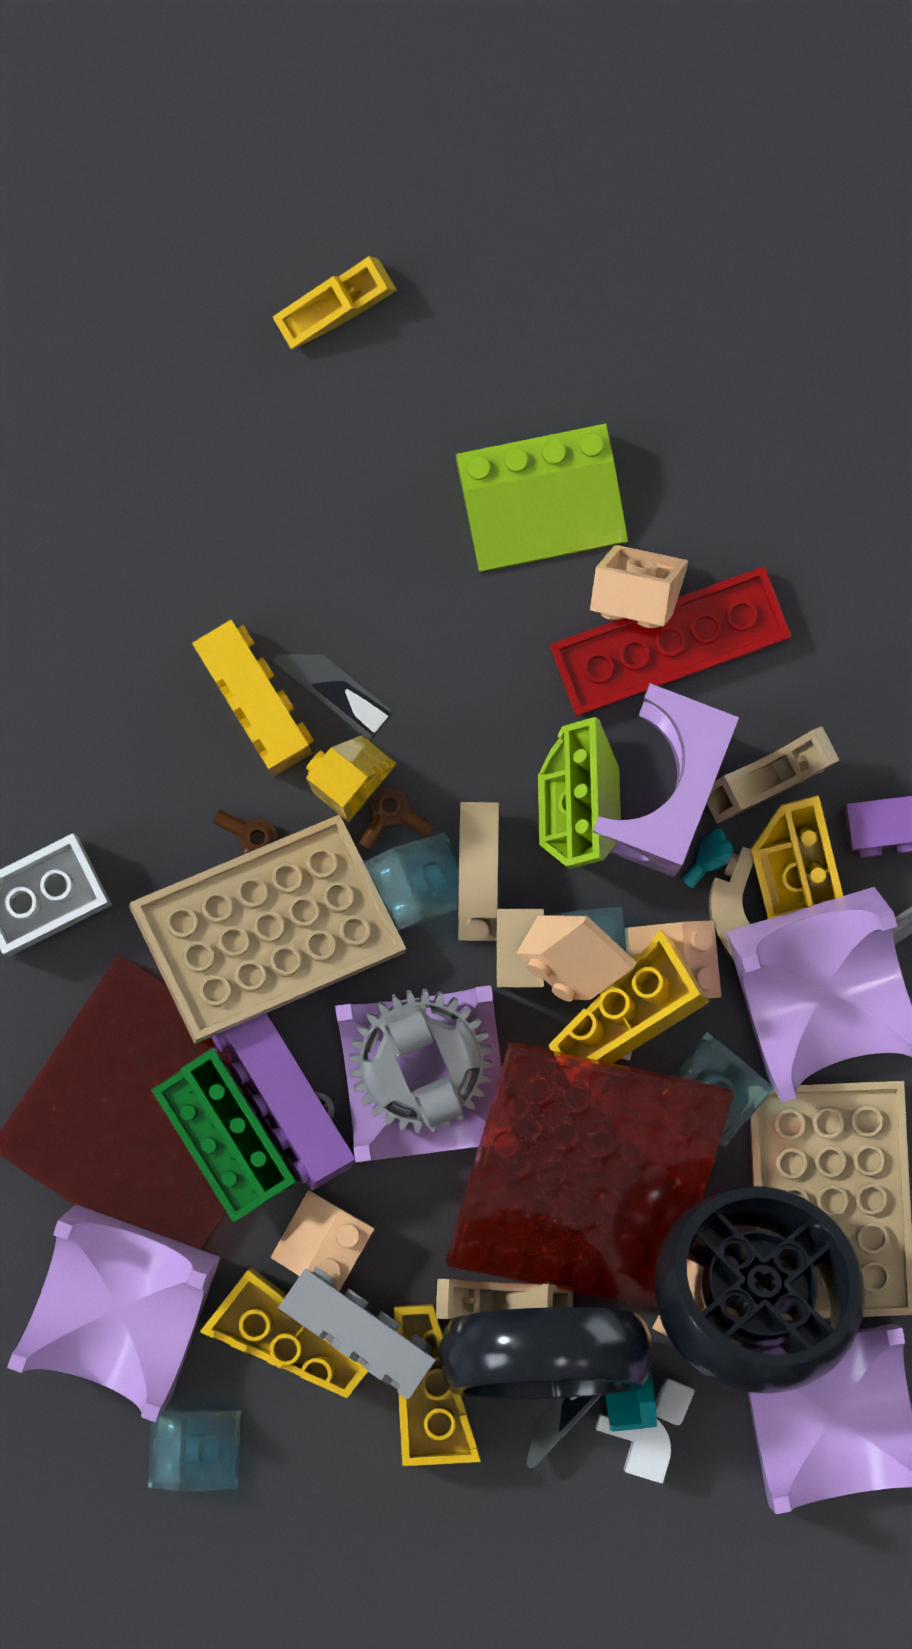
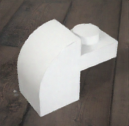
M600 1413L595 1427L597 1431L632 1441L624 1471L663 1484L671 1456V1444L668 1433L662 1423L657 1419V1427L613 1432L610 1430L608 1415Z

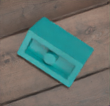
M651 1370L646 1383L641 1389L606 1395L611 1431L657 1427L656 1402Z

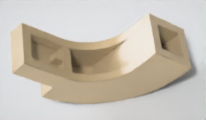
M821 726L764 758L715 780L706 803L718 824L803 783L840 760Z
M498 802L460 803L458 940L497 941Z
M746 847L740 849L739 855L733 853L726 866L724 874L730 876L729 882L715 877L709 896L710 920H714L716 939L723 951L733 962L726 932L750 925L745 916L742 901L744 888L754 861L751 849Z
M438 1279L436 1319L451 1320L473 1313L508 1309L573 1307V1286L480 1282L455 1279Z

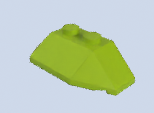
M597 717L562 726L557 735L560 738L549 751L538 774L539 845L569 869L603 861L618 843L593 833L598 816L621 820L619 766L601 722Z

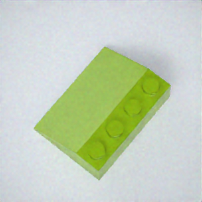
M606 424L456 454V463L479 573L628 542L614 458Z

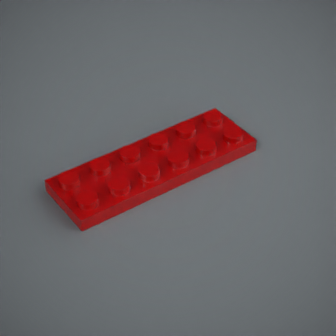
M763 566L678 597L674 613L665 626L648 628L639 625L637 620L622 618L552 643L549 647L575 717H579L647 692L650 683L659 687L789 640L791 639V634L766 568Z

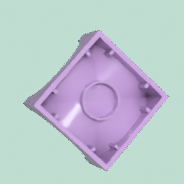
M650 683L638 717L658 729L668 741L673 751L677 766V782L674 794L656 811L640 818L613 820L598 816L593 833L618 842L610 853L675 877L683 865L739 717Z
M875 887L726 932L764 1071L781 1102L797 1098L796 1090L807 1077L834 1063L875 1053H899L912 1057V1005L902 977L893 938V928L898 926L894 912Z
M491 985L443 994V1004L447 1005L452 997L458 999L456 1009L458 1012L466 1005L470 1007L471 1012L467 1018L468 1021L475 1017L480 1018L481 1024L475 1029V1032L487 1031L489 1037L480 1042V1045L492 1046L493 1052L484 1055L483 1059L491 1060L493 1068L482 1070V1073L490 1077L491 1082L478 1084L484 1091L485 1096L484 1098L475 1095L471 1097L476 1109L472 1110L464 1105L462 1107L464 1113L462 1121L457 1117L450 1119L449 1128L441 1123L436 1125L435 1132H431L430 1128H427L426 1124L422 1123L420 1132L415 1133L413 1122H408L404 1131H400L399 1119L395 1118L392 1123L386 1125L384 1122L385 1111L376 1117L372 1115V1108L376 1104L374 1101L367 1105L362 1104L361 1098L367 1093V1090L362 1092H355L354 1084L361 1081L362 1077L355 1078L350 1076V1069L359 1067V1064L349 1061V1055L360 1053V1050L352 1046L351 1041L352 1039H364V1036L357 1030L359 1024L367 1027L371 1026L366 1016L367 1012H371L377 1017L381 1015L378 1003L335 1006L347 1076L355 1162L512 1142ZM429 996V1000L434 1001L435 996ZM392 1001L382 1002L388 1009L393 1007ZM426 1008V1013L430 1018L442 1021L447 1025L457 1024L454 1018L451 1017L448 1020L442 1016L432 1014L431 1008ZM380 1028L377 1030L379 1037L375 1042L372 1053L368 1052L369 1061L376 1056L379 1044L383 1039V1031ZM434 1038L433 1043L400 1057H397L395 1054L410 1091L449 1076V1071Z
M75 1204L57 1221L53 1233L56 1236L55 1249L45 1283L27 1328L17 1347L12 1352L7 1368L20 1373L32 1369L52 1370L94 1381L122 1394L138 1406L142 1418L156 1422L172 1399L221 1257Z
M886 1324L859 1329L851 1348L844 1358L821 1378L806 1386L778 1393L747 1392L768 1505L775 1514L791 1512L796 1507L837 1496L889 1488H912V1409L904 1366L903 1348L905 1339L902 1327L895 1324ZM779 1344L749 1349L766 1354H787Z

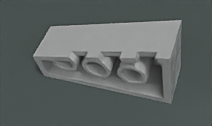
M316 1266L313 1272L305 1268L278 1308L318 1337L330 1342V1345L355 1362H359L379 1380L398 1389L397 1392L409 1400L436 1360L434 1356L429 1354L433 1346L413 1334L410 1340L397 1331L401 1325L382 1311L376 1317L364 1309L368 1301L352 1290L348 1289L344 1295L335 1289L332 1285L336 1279Z

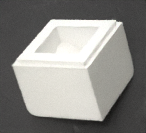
M664 1378L655 1400L656 1417L672 1424L680 1425L694 1395V1388L671 1378Z

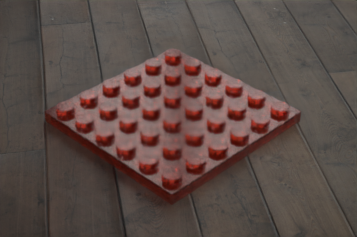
M118 954L1 1129L0 1156L74 1205L83 1206L201 1250L226 1210L151 1089L180 1072L182 1067L212 1048L217 1049L232 1074L230 1065L233 1064V1061L226 1050L224 1052L219 1051L212 1037L194 1044L168 987ZM238 1082L247 1099L251 1103L250 1098L253 1096L252 1092L250 1091L246 1083L241 1085ZM259 1116L271 1136L272 1125L266 1116L263 1118Z
M509 1041L447 1254L446 1263L448 1267L538 1285L553 1284L558 1289L657 1308L654 1293V1273L658 1253L665 1236L675 1221L691 1206L703 1199L734 1097L733 1091L729 1088Z

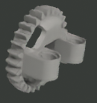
M427 989L422 990L419 1000H415L411 990H407L406 1002L401 1003L396 994H393V1007L388 1009L384 1003L379 1002L380 1016L377 1017L371 1012L366 1014L371 1026L358 1025L357 1030L364 1036V1039H352L351 1041L352 1046L360 1050V1053L349 1055V1061L359 1064V1067L350 1069V1076L355 1078L362 1077L361 1081L354 1084L355 1092L367 1090V1093L361 1098L362 1104L367 1105L374 1101L376 1104L372 1108V1115L376 1117L385 1111L384 1122L386 1125H389L397 1118L399 1119L400 1131H404L408 1122H413L415 1133L420 1132L422 1123H425L431 1132H435L436 1125L441 1123L449 1128L450 1119L457 1117L462 1121L464 1119L462 1110L464 1105L469 1109L475 1110L476 1106L471 1099L473 1095L484 1098L485 1093L478 1084L491 1082L490 1077L482 1073V1070L493 1068V1062L483 1059V1056L493 1052V1049L490 1045H480V1042L488 1038L489 1035L485 1030L475 1032V1029L481 1024L480 1018L475 1017L468 1021L467 1018L471 1009L466 1005L458 1012L456 1010L458 1005L456 997H452L446 1005L443 1004L444 995L441 991H438L433 1001L429 1000ZM426 1008H431L432 1014L442 1016L448 1020L451 1017L454 1018L457 1024L447 1025L442 1021L430 1018L426 1013ZM380 1028L383 1031V1039L379 1044L376 1056L369 1061L368 1052L372 1053L375 1042L379 1037L377 1030ZM434 1038L449 1071V1076L410 1091L395 1054L397 1057L410 1053L433 1043Z

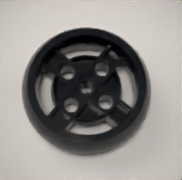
M754 1185L739 1186L713 1193L695 1203L669 1229L658 1253L654 1273V1293L657 1310L662 1325L675 1348L684 1359L708 1378L740 1391L751 1393L786 1392L806 1386L821 1378L833 1369L849 1351L857 1336L863 1317L865 1304L864 1280L858 1257L850 1240L838 1224L818 1206L799 1195L779 1188ZM745 1225L760 1227L775 1233L766 1231H747L740 1233L734 1226ZM689 1252L704 1266L701 1294L705 1309L702 1312L699 1310L689 1287L687 1277V1258ZM725 1255L735 1258L739 1265L730 1263ZM779 1261L787 1262L792 1267V1270L785 1269ZM815 1266L825 1282L829 1295V1324L815 1311L818 1296ZM726 1307L736 1310L740 1317L730 1315ZM781 1312L790 1315L794 1323L783 1319ZM733 1339L739 1343L754 1347H770L779 1344L787 1354L760 1353L744 1348L731 1340Z
M588 1307L522 1308L473 1313L451 1319L442 1336L439 1360L445 1382L451 1392L456 1395L493 1399L575 1398L618 1394L641 1389L649 1377L654 1349L646 1323L635 1312Z

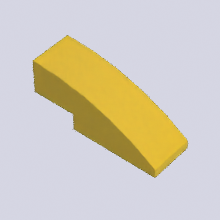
M368 256L339 277L332 276L274 315L273 319L290 348L294 350L354 318L397 291L380 260Z

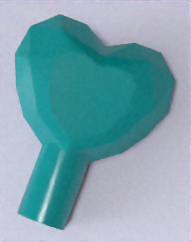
M714 829L702 838L697 850L696 862L682 878L683 882L689 887L694 888L708 871L718 870L729 863L734 846L730 841L725 840V835L721 829Z

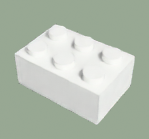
M74 833L0 869V949L3 955L10 957L112 906L79 837Z

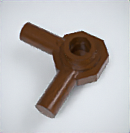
M390 786L379 789L370 803L374 819L358 843L372 851L386 827L400 825L401 823L428 838L435 825L411 811L408 796L395 787Z
M219 810L213 821V824L238 836L243 851L242 855L279 840L276 827L260 818L245 823Z

